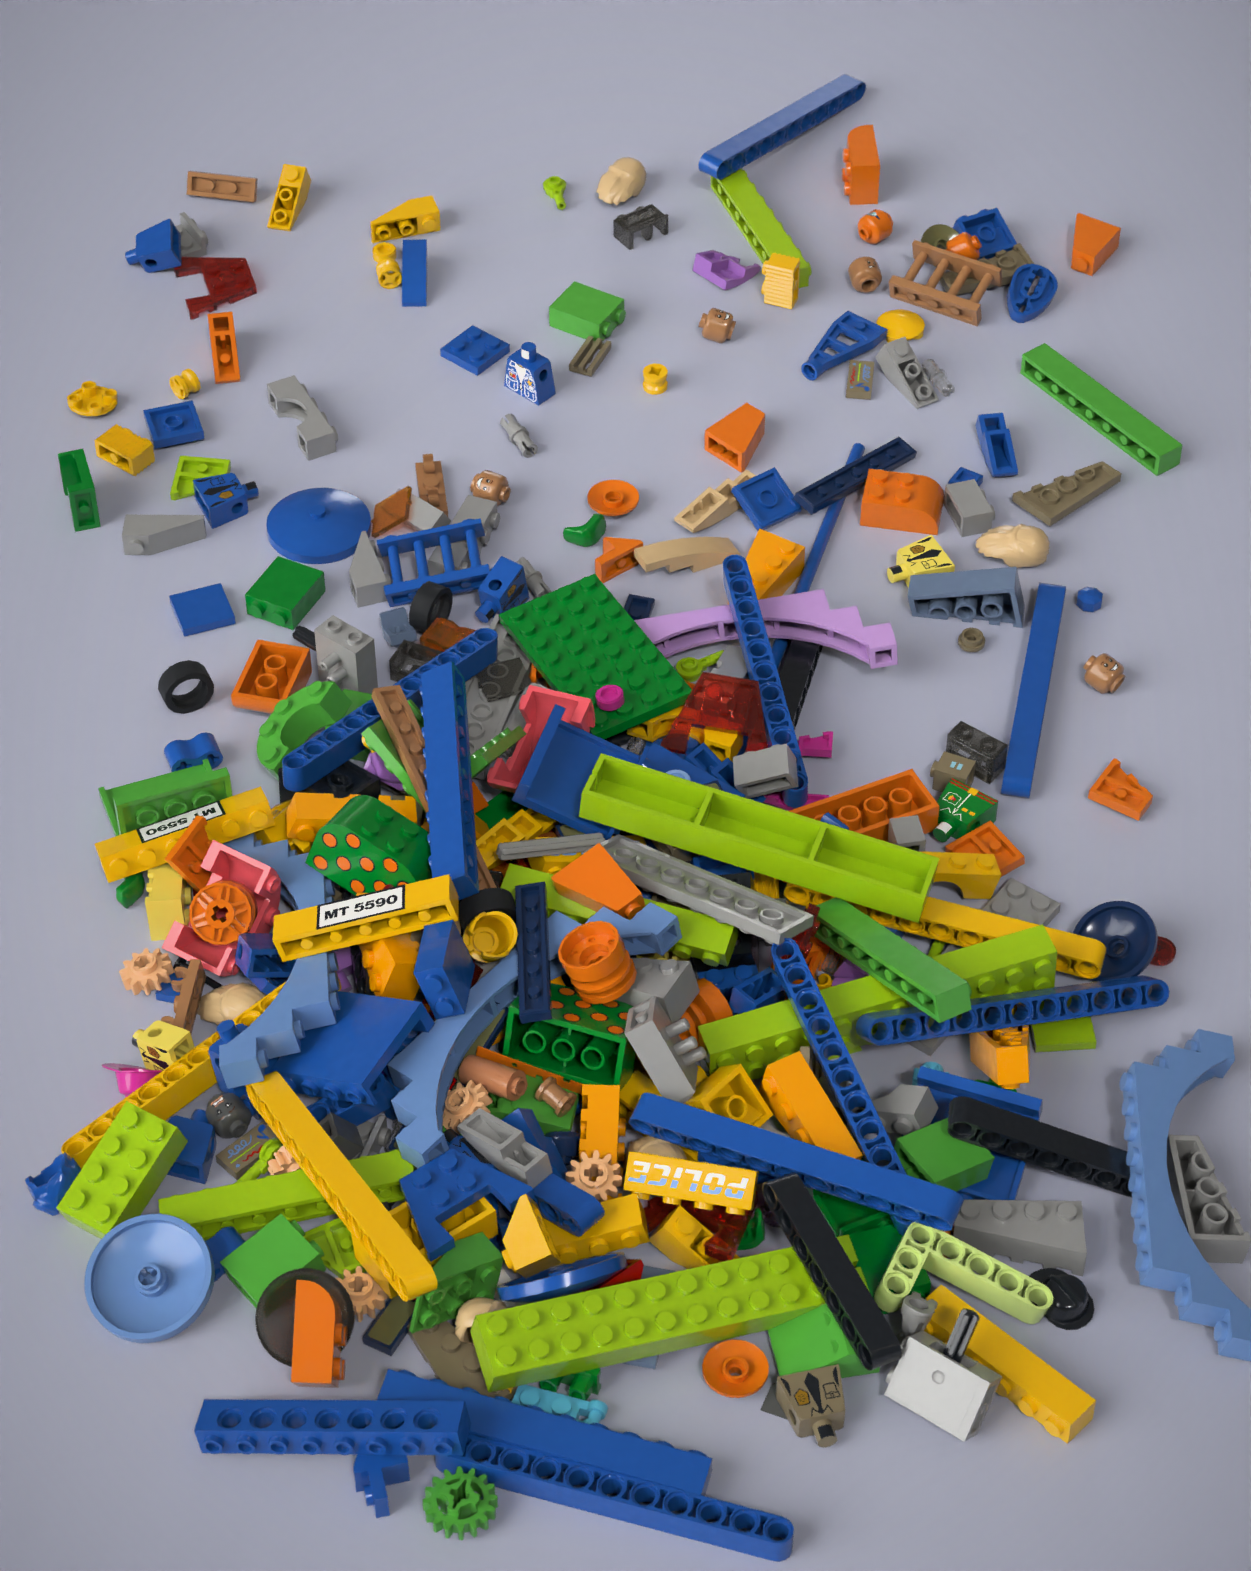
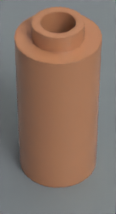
M468 1055L460 1065L459 1080L464 1085H467L470 1080L476 1085L481 1083L488 1093L511 1101L518 1100L526 1092L527 1078L521 1070L476 1055Z

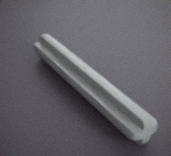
M598 832L504 842L498 844L496 854L499 860L505 861L578 853L605 841L602 833Z

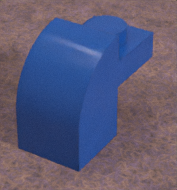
M357 1455L355 1459L354 1477L356 1492L364 1491L366 1505L374 1506L376 1518L390 1516L385 1486L410 1481L407 1455Z

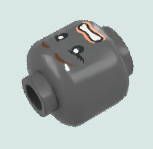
M222 1092L213 1096L208 1102L205 1113L209 1124L214 1126L216 1134L225 1139L242 1136L247 1131L252 1118L250 1109L234 1093Z

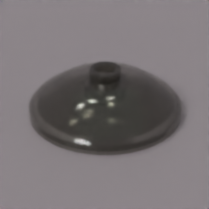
M301 1268L288 1271L273 1280L259 1299L255 1316L259 1340L265 1350L284 1365L292 1367L297 1280L317 1283L337 1300L342 1312V1323L344 1326H347V1344L352 1336L355 1312L351 1297L336 1278L321 1270ZM341 1346V1352L346 1346Z

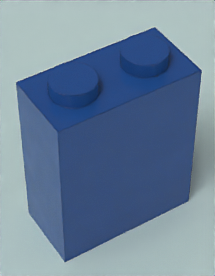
M454 920L424 926L413 973L436 1019L465 1014L475 964Z

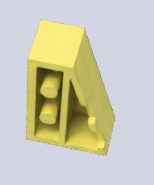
M168 863L148 869L149 883L146 884V891L149 892V897H145V906L151 941L166 940L174 921L184 925H188L190 921L187 905L192 903V889L187 887V882Z

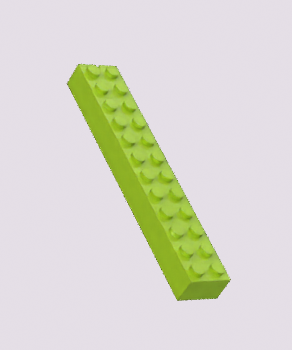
M602 753L581 794L579 817L916 923L920 921L940 859Z
M1043 924L932 957L935 961L969 983L972 991L970 999L1054 988L1057 950ZM871 975L819 990L848 1051L863 1045L873 1044L861 1039L857 1035L856 1023L862 1015L915 1007ZM789 999L698 1026V1042L707 1054L706 1058L700 1060V1064L708 1077L719 1067L741 1064L750 1079H758L764 1075L767 1065L800 1051L801 1046L810 1045ZM810 1004V1005H806V1006L804 1007V1009H808V1010H809V1009H813V1008L816 1007V1006ZM962 1014L958 1015L956 1019L961 1018ZM931 1017L928 1021L929 1027H931L934 1022V1019ZM906 1019L901 1022L900 1031L904 1030ZM876 1023L875 1025H873V1027H872V1031H871L872 1036H873V1035L877 1032V1030H878V1024H877V1023ZM819 1030V1031H817L815 1034H817V1035H823V1034L827 1033L828 1031H827V1030Z
M849 1234L836 1237L855 1267L858 1259ZM793 1247L478 1314L475 1316L470 1333L488 1393L766 1331L826 1304ZM861 1267L855 1268L868 1289Z

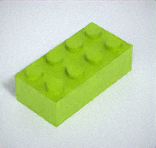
M126 1101L56 1209L68 1222L102 1239L120 1223L142 1214L188 1140L178 1127Z

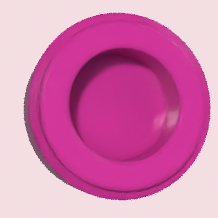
M605 685L598 689L595 695L597 706L604 711L619 709L625 702L623 690L617 685Z

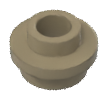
M966 628L958 637V645L967 652H977L984 648L985 637L977 628Z

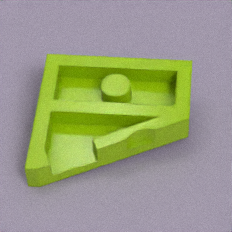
M180 456L170 491L171 500L195 495L194 479L230 473V460Z
M340 1218L305 1232L303 1237L308 1242L314 1240L324 1252V1256L321 1258L325 1267L342 1280L344 1279L343 1270L345 1269L354 1274L356 1273L357 1266H361L362 1273L367 1272L355 1258L351 1232Z

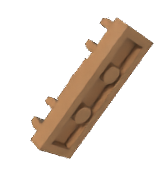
M188 171L187 195L256 202L258 178Z
M423 454V462L415 463L419 498L441 510L448 517L441 461H433V454Z
M190 959L188 969L181 966L175 968L176 977L183 978L180 981H171L173 990L180 992V995H176L174 999L175 1019L171 1016L161 1018V1021L190 1031V1034H192L206 980L205 971L200 959Z

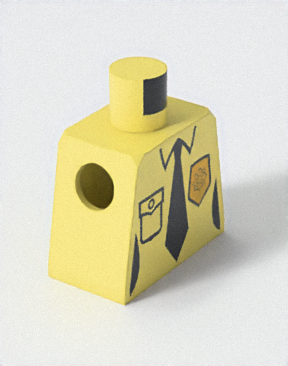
M929 535L900 548L897 551L896 566L887 568V576L891 583L903 580L909 587L911 575L954 572L955 565L935 538Z
M160 1020L153 1022L146 1030H137L132 1037V1044L139 1048L145 1067L151 1070L163 1071L195 1048L190 1031Z

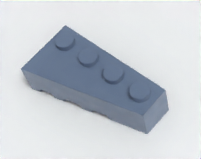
M1017 567L910 576L908 601L913 617L947 620L949 617H957L962 622L972 623L973 619L989 621V625L1000 626V622L1013 623V627L1023 628L1025 604Z

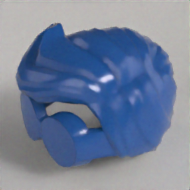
M67 1153L56 1157L50 1166L41 1171V1174L34 1178L29 1176L25 1179L30 1194L34 1199L33 1206L35 1209L44 1211L52 1216L59 1214L56 1207L81 1171L78 1163Z

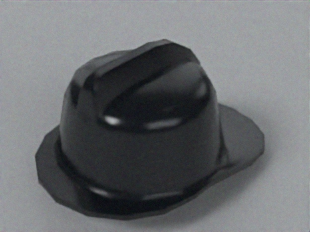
M1055 1268L1040 1269L1029 1276L1047 1286L1053 1294V1303L1044 1315L1048 1321L1056 1327L1065 1330H1078L1090 1322L1095 1310L1094 1303L1087 1292V1288L1080 1279Z

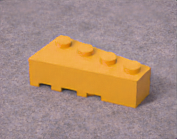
M760 528L746 557L758 600L782 596L801 575L805 560L804 546Z
M295 792L286 810L287 837L314 842L317 832L351 798L358 796V794H350L344 798H335L334 794ZM379 795L378 800L417 824L416 799L413 796H405L404 800H391V796Z
M357 893L356 896L366 893ZM411 932L357 945L362 953L363 967L367 968L370 978V989L374 992L375 996L414 1001L420 987L413 973L420 944L418 941L410 939Z
M1029 1025L969 1033L970 1060L997 1085H1001L1003 1089H1016L1020 1087V1083H1029Z
M798 1051L767 1065L759 1093L789 1136L793 1139L861 1160L862 1152L801 1052Z
M582 1084L579 1163H581V1152L586 1153L588 1158H593L594 1151L598 1150L600 1159H604L606 1155L611 1154V1165L618 1164V1161H624L625 1142H619L620 1136H626V1118L620 1117V1085ZM620 1168V1173L618 1174L622 1177V1180H624V1168ZM592 1177L591 1181H596L597 1177ZM607 1195V1200L614 1199L610 1195Z

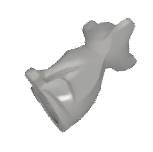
M912 1292L911 1295H907L904 1298L900 1311L902 1314V1331L896 1335L900 1345L905 1337L921 1330L924 1331L932 1315L935 1313L934 1310L937 1308L938 1304L935 1300H925L917 1292Z

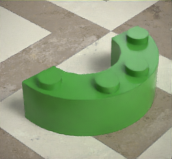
M315 681L311 685L298 690L287 699L279 701L275 705L272 714L259 729L257 755L260 762L279 782L278 769L282 767L283 758L304 744L320 728L333 725L342 719L353 702L332 681Z

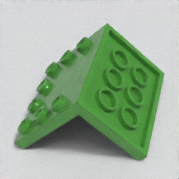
M409 699L408 703L422 729L424 727V719L421 711ZM381 719L372 726H369L361 734L365 738L367 746L377 752L382 758L386 769L395 774L401 781L406 793L413 796L423 808ZM520 725L512 731L507 727L470 756L472 779L526 735V732Z
M207 758L202 760L203 764L108 790H105L104 786L98 788L114 835L118 836L231 797V781L227 767L213 771Z

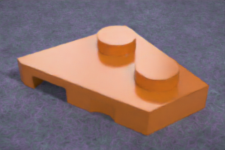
M1114 758L1089 790L1088 799L1139 821L1152 804L1153 795L1145 787H1142L1132 774L1127 775L1120 768L1121 762Z
M196 816L164 859L197 893L207 886L213 873L200 867L212 843V840L208 839L205 829L207 821L203 816Z

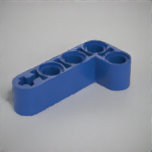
M380 1073L369 1088L378 1102L376 1106L357 1105L352 1102L333 1101L328 1098H322L306 1108L318 1123L332 1112L359 1126L393 1106L391 1100L397 1095V1090Z
M553 1173L533 1188L535 1198L532 1200L537 1203L542 1217L577 1237H581L605 1215L602 1205L595 1197ZM500 1202V1204H501L503 1210L505 1211V1213H506L509 1217L512 1218V1215H513L514 1211L510 1212V1211Z

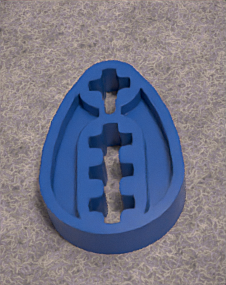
M1026 264L1014 272L1007 293V307L1012 320L1018 323H1025L1039 316L1050 305L1058 287L1056 277L1050 270L1041 265ZM1039 276L1040 279L1031 296L1027 295L1035 277ZM1025 305L1024 311L1020 312L1021 307Z

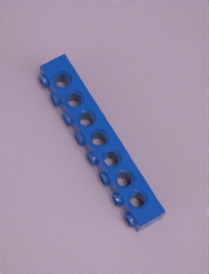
M204 1399L194 1432L201 1452L211 1454L448 1456L464 1455L471 1421L465 1401Z

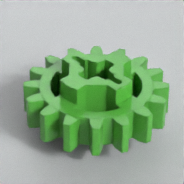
M461 1466L457 1467L456 1474H451L450 1471L445 1469L442 1480L434 1476L432 1478L433 1487L425 1488L423 1511H425L426 1522H433V1531L436 1533L445 1529V1538L447 1539L453 1533H458L459 1540H463L466 1532H470L473 1537H477V1528L480 1527L487 1530L489 1528L488 1519L495 1520L498 1498L495 1495L494 1483H487L486 1474L477 1478L475 1468H471L468 1474L463 1473Z

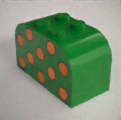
M358 795L351 798L317 832L305 862L355 896L357 893H371L383 890L388 884L396 887L432 878V869L428 861V857L431 856V849L427 840L429 832L390 806L368 795Z
M551 983L552 1019L521 1024L519 996L511 1003L508 1010L502 1055L560 1075L569 1081L573 1080L582 1084L620 1085V1091L631 1078L634 1072L636 1052L625 1035L628 1010L633 1006L617 1000L605 1004L587 1003L577 995L574 988Z

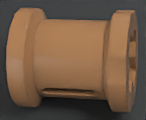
M551 1076L540 1085L535 1094V1099L539 1102H546L555 1110V1115L561 1118L571 1110L577 1095L573 1092L568 1093L557 1084V1079Z

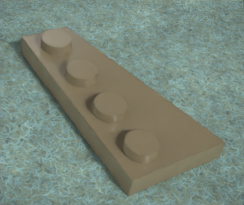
M1101 461L1076 470L1073 476L1064 477L1062 475L1054 478V482L1043 486L1040 483L1032 486L1031 491L1023 493L1020 490L1013 493L1012 501L1048 526H1052L1119 483L1122 473Z

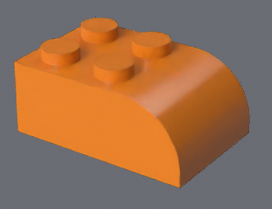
M862 125L849 132L847 148L843 149L845 168H842V182H844V195L849 196L850 205L878 204L880 161L873 125Z
M869 469L861 503L860 526L938 535L944 504L943 489L935 480L927 476Z
M257 639L231 694L233 706L272 714L275 705L279 701L287 699L298 690L306 687L312 673L310 648Z
M297 1280L291 1383L299 1387L339 1388V1380L345 1379L346 1370L345 1360H342L340 1357L341 1346H346L347 1326H344L342 1323L340 1306L337 1300L319 1284L307 1280Z

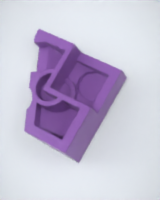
M710 250L696 253L693 271L720 288L728 290L750 280L760 272L761 266L756 263L751 266H743L739 264L740 258Z

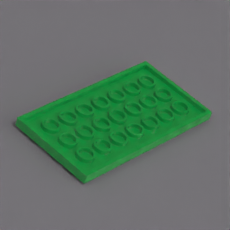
M595 574L498 614L502 626L554 691L592 700L595 712V727H590V733L605 740L695 700L694 691ZM605 685H617L623 690L625 702L619 709L604 711L597 706L595 697L597 690Z

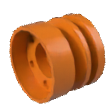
M219 880L203 887L194 896L189 907V919L194 932L204 941L214 945H227L237 941L241 933H248L258 914L257 902L253 893L244 884L234 880ZM217 906L220 909L227 908L228 912L225 914L227 920L223 917L219 919L216 917L215 914L218 912Z
M604 921L585 923L569 932L560 943L558 950L559 960L566 974L570 977L577 995L584 1002L591 1004L611 1002L625 994L634 984L637 975L635 964L629 952L625 949L618 930L611 923Z
M704 978L696 979L700 992L680 1018V1020L683 1018L687 1019L690 1024L689 1030L679 1034L681 1040L694 1036L698 1042V1026L733 1016L732 1010L721 991L712 982Z

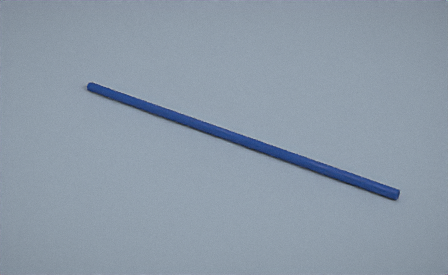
M861 443L853 445L845 466L863 456L865 451L864 445ZM846 496L828 506L793 594L809 592ZM775 638L771 649L777 670L790 639ZM754 693L741 723L744 725L743 745L737 756L745 753L759 718Z

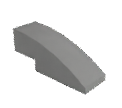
M399 488L384 507L386 512L416 531L446 526L451 522L441 510Z
M481 1108L457 1126L460 1134L497 1169L532 1188H535L552 1173L551 1164L546 1152L526 1142L522 1131Z

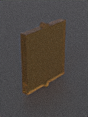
M409 485L375 505L374 518L371 521L373 523L371 536L377 538L409 519V510L412 504V488Z

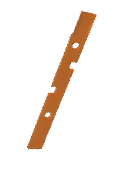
M481 1046L477 1047L476 1056L521 1070L526 1075L536 1078V1075L542 1076V1081L552 1076L557 1079V1084L560 1087L582 1095V1083L570 1080V1083L563 1081L564 1077Z

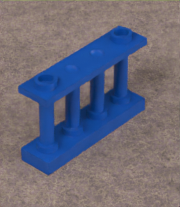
M481 518L475 520L466 519L460 523L398 536L389 535L384 539L376 540L381 556L389 557L393 583L384 586L389 606L395 607L412 603L418 589L428 581L450 588L452 595L479 589V586L491 571L489 564L481 565L477 537L485 536ZM466 540L471 567L455 570L451 543ZM440 545L445 572L429 576L425 548ZM414 551L419 577L414 580L403 581L399 554Z

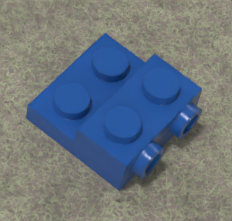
M998 208L983 209L971 216H961L955 221L953 229L959 234L967 232L971 236L976 235L982 248L979 249L980 257L977 260L993 258L996 252L1003 249L1008 252L1013 250V245L1017 244Z

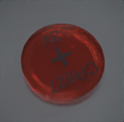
M1158 936L1156 952L1150 964L1156 966L1170 964L1176 955L1174 943L1165 937Z

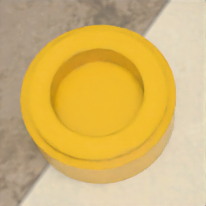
M382 242L373 247V259L378 263L386 258L395 260L397 257L396 247L391 243Z

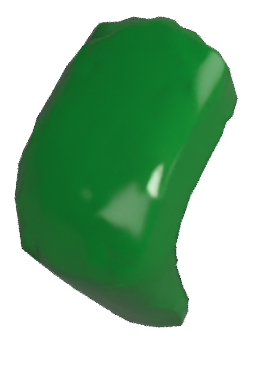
M593 514L590 520L582 526L564 528L563 537L567 542L582 547L593 546L604 535L606 520L602 514Z
M142 872L125 877V880L116 888V899L126 909L132 906L144 893L146 883Z
M756 1208L753 1218L749 1221L725 1223L720 1240L732 1251L748 1250L759 1246L765 1240V1224L761 1210Z

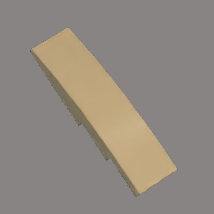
M746 469L734 481L727 478L715 490L708 487L674 517L675 522L692 533H696L725 519L742 508L731 492L732 488L756 475Z
M722 537L679 538L634 549V557L645 572L666 567L670 573L689 567L694 573L722 564L727 556L740 555L730 539Z

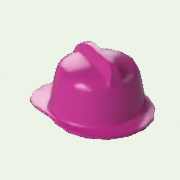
M102 1064V1067L115 1071L119 1092L126 1097L162 1072L160 1070H151L127 1064Z

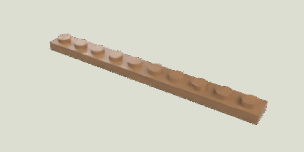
M400 685L373 688L371 697L425 812H428V802L425 797L427 781L424 776L426 760L423 755L425 739L422 735V730ZM476 845L479 890L497 888Z

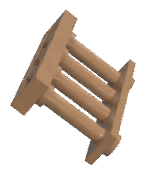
M914 240L912 247L915 260L904 278L895 275L891 277L889 281L890 297L978 326L982 320L981 304L979 302L990 284L998 287L1002 286V268L932 246L929 243ZM924 262L937 266L926 285L913 282ZM946 270L959 273L948 292L935 289ZM968 277L980 280L970 299L967 300L957 296Z

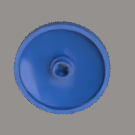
M310 488L286 496L272 508L266 524L271 546L282 556L305 564H327L348 558L355 554L361 532L366 531L368 538L371 534V517L367 506L355 495L334 488Z
M624 1252L612 1253L550 1268L529 1278H517L497 1286L501 1301L539 1302L588 1290L610 1279L628 1265Z

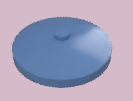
M165 1214L136 1216L110 1230L100 1240L91 1254L84 1280L87 1303L99 1323L116 1337L135 1343L163 1341L188 1328L205 1309L214 1286V1261L205 1240L185 1221Z

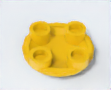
M897 309L887 311L880 315L876 322L877 325L888 329L886 335L887 342L906 337L907 340L921 339L923 337L925 327L923 319L918 314L909 310Z
M86 381L82 383L81 388L67 396V403L71 411L79 415L99 416L107 414L116 407L117 391L111 388L96 386V383L93 381Z

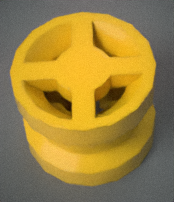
M391 258L381 260L376 266L379 284L386 289L398 287L402 281L398 262Z
M654 363L647 365L643 369L644 391L657 395L667 390L668 382L666 378L668 370L664 365Z
M188 368L182 371L180 376L175 375L169 380L173 393L182 400L188 397L190 392L195 393L201 388L197 375Z

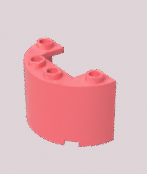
M529 685L526 694L522 695L519 702V710L526 721L523 729L526 735L516 743V748L512 756L507 759L506 764L502 758L497 757L494 766L489 769L487 774L488 785L494 789L515 793L555 704L566 708L561 718L562 721L590 733V727H595V712L592 700Z
M213 840L200 866L213 872L207 886L219 880H234L244 884L253 893L257 902L258 912L248 933H269L274 924V916L280 914L278 910L281 894V879L272 867ZM217 906L218 912L215 914L218 919L223 917L227 920L225 914L228 912L227 908L220 909ZM174 921L162 946L163 949L188 961L190 959H200L204 969L218 976L236 975L241 970L235 963L238 940L227 945H214L204 941L196 934L190 921L188 925Z

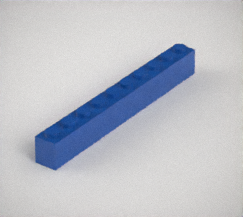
M450 661L421 673L422 686L419 687V691L423 700V706L420 710L424 719V727L421 730L425 739L423 755L426 760V769H424V776L427 781L425 797L428 802L426 818L430 833L427 835L431 849V856L428 857V861L432 869V878L450 874L459 900L479 893L466 685L464 676L454 663Z
M388 1369L377 1400L465 1401L471 1421L469 1431L471 1435L702 1496L706 1494L712 1474V1458L707 1457L700 1451H684L674 1448L673 1445L665 1441L652 1442L644 1440L632 1432H615L599 1423L586 1424L577 1421L574 1417L567 1414H559L557 1416L546 1413L543 1409L534 1405H527L526 1407L517 1405L505 1397H488L481 1395L472 1388L464 1387L459 1389L449 1386L440 1379L427 1380L417 1377L414 1373L407 1370L394 1371Z

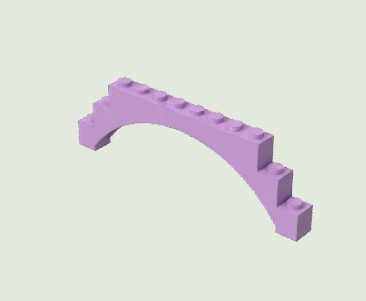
M824 589L758 600L768 638L794 639L831 647L868 663L871 669L898 665L897 643L891 623L863 627L857 606L830 610ZM729 605L634 620L665 658L697 646L739 639Z

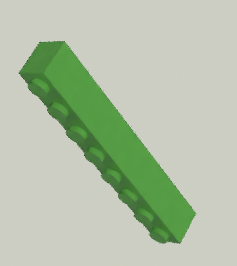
M1046 343L1022 355L1020 374L1153 474L1159 476L1180 464L1182 444Z
M833 898L808 909V913L814 915L813 926L811 927L813 936L937 1022H944L972 1010L970 1002L972 991L965 979H962L932 957L927 956L915 946L903 940L899 935L894 934L867 914L855 908L852 904L843 899Z

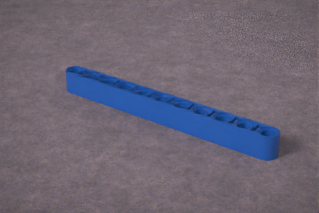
M843 74L705 152L699 160V171L719 180L729 176L859 101L865 93L866 84L847 74Z
M730 555L723 561V584L768 748L777 744H787L796 757L798 787L782 790L781 795L787 806L798 808L805 805L808 800V777L747 561L740 555Z
M1039 582L1001 789V794L1030 798L1066 586Z
M480 628L394 685H400L407 701L411 699L420 710L423 706V700L419 691V687L422 686L421 673L452 661L464 676L466 682L497 660V632L490 628ZM373 699L283 758V785L287 790L297 792L308 788L366 749L362 743L361 733L382 719Z
M784 938V943L780 945L773 943L771 953L775 971L849 1130L863 1154V1160L874 1165L880 1160H888L890 1163L887 1166H883V1168L907 1175L798 944L791 938ZM784 955L792 956L789 959H781ZM798 979L803 980V982L800 984L792 983L793 981ZM812 1004L816 1006L813 1009H804L806 1005ZM819 1030H827V1031H828L827 1033H825V1034H823V1035H817V1034H815V1033H816L817 1031H819ZM833 1055L840 1056L839 1059L834 1061H830L827 1059L828 1057ZM844 1081L852 1082V1084L847 1087H842L839 1085ZM856 1107H863L865 1109L861 1113L852 1112V1109ZM870 1133L878 1135L871 1140L863 1138ZM889 1214L898 1233L904 1236L913 1221H904L901 1217Z
M1141 975L970 999L972 1010L962 1013L959 1023L956 1022L957 1016L941 1023L934 1020L931 1027L928 1026L930 1016L916 1006L866 1013L858 1019L856 1032L861 1039L882 1046L1158 1007L1167 1001L1169 987L1166 982L1160 979ZM1152 986V992L1148 996V990ZM1125 990V996L1121 999V994ZM1098 993V1000L1096 1003H1094V998ZM1071 997V1004L1067 1008V1001ZM1044 1000V1008L1040 1011V1004ZM1017 1004V1011L1012 1016V1009ZM989 1008V1016L985 1019L984 1013ZM906 1019V1026L904 1030L900 1031V1024ZM877 1023V1024H878V1030H877V1032L872 1036V1033H871L872 1027H873V1025H875V1024Z
M643 1093L629 1119L630 1126L645 1135L775 1177L795 1172L806 1187L942 1231L952 1230L964 1202L963 1197L959 1193L949 1188L651 1093Z
M471 1434L468 1435L464 1455H434L436 1468L442 1473L447 1469L451 1474H456L457 1467L461 1466L463 1473L468 1474L471 1468H475L477 1478L486 1474L487 1483H494L496 1488L770 1561H784L790 1557L793 1550L794 1527L787 1518ZM486 1459L483 1462H478L477 1460ZM510 1468H519L518 1470H509ZM544 1476L552 1477L549 1479H542V1477ZM575 1485H583L584 1487L576 1488V1487H574V1486H575ZM612 1493V1494H617V1496H613V1497H612V1496H607V1494ZM648 1502V1503H650V1504H649V1505H641V1504H639V1503ZM674 1511H681V1512H684V1513L674 1514V1513H672V1512H674ZM706 1520H715L717 1522L708 1523ZM745 1528L750 1531L742 1532L739 1529ZM780 1537L784 1540L776 1541L772 1538Z

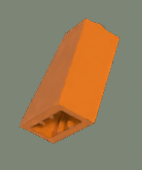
M1078 213L1076 215L1071 269L1093 276L1118 248L1121 228Z
M745 403L705 430V450L742 473L745 471L765 433V413L749 403Z
M600 843L551 877L554 888L559 895L596 912L604 906L626 919H632L637 912L646 906L640 890Z

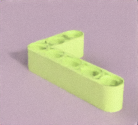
M916 1222L911 1223L906 1230L874 1295L876 1304L883 1311L895 1312L899 1310L904 1298L910 1293L921 1268L1027 1324L1040 1322L1053 1303V1294L1044 1284L942 1230ZM889 1289L894 1290L897 1294L892 1293Z

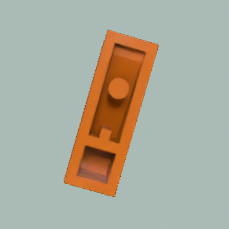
M233 313L208 314L216 384L240 382Z

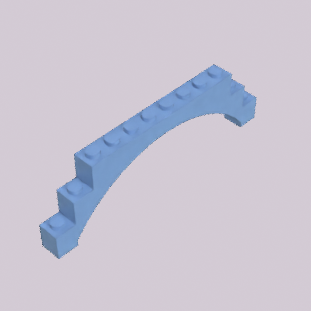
M254 832L223 843V845L275 869L281 879L280 896L295 911L334 901L335 887L333 881L307 865L305 862L309 852L298 855L296 849L291 850L288 839L263 844L262 840H257ZM338 949L296 959L288 980L266 1010L229 1043L219 1045V1067L228 1089L265 1081L264 1068L269 1067L268 1059L301 1052L300 1039L305 1038V1030L336 1024V1011L340 1010L339 997L337 992H335L340 990L337 974L334 972L339 970L335 954Z
M651 902L641 911L637 912L631 920L603 906L586 922L604 921L611 923L618 930L625 949L630 955L657 953L663 956L682 938L678 917ZM556 911L548 918L551 980L566 974L558 956L560 943L569 932L582 925L559 911ZM517 947L470 989L465 1014L436 1019L434 1026L429 1032L419 1034L387 1064L394 1085L401 1089L391 1102L398 1121L407 1126L402 1129L395 1139L402 1158L417 1168L422 1167L449 1150L443 1133V1115L445 1100L455 1072L478 1036L505 1007H509L519 996Z
M1198 1029L1192 1039L1186 1042L1184 1049L1166 1045L1161 1054L1154 1058L1152 1065L1134 1061L1127 1073L1124 1072L1120 1079L1119 1087L1123 1091L1124 1099L1122 1115L1125 1116L1126 1121L1124 1139L1128 1144L1126 1164L1130 1166L1128 1189L1132 1192L1131 1217L1134 1218L1135 1223L1133 1243L1137 1246L1135 1268L1139 1271L1140 1285L1175 1292L1174 1303L1178 1306L1179 1320L1215 1327L1214 1339L1218 1344L1219 1355L1251 1362V1309L1217 1276L1193 1242L1178 1212L1167 1170V1138L1170 1122L1177 1104L1200 1084L1214 1077L1223 1079L1235 1061L1232 1036Z

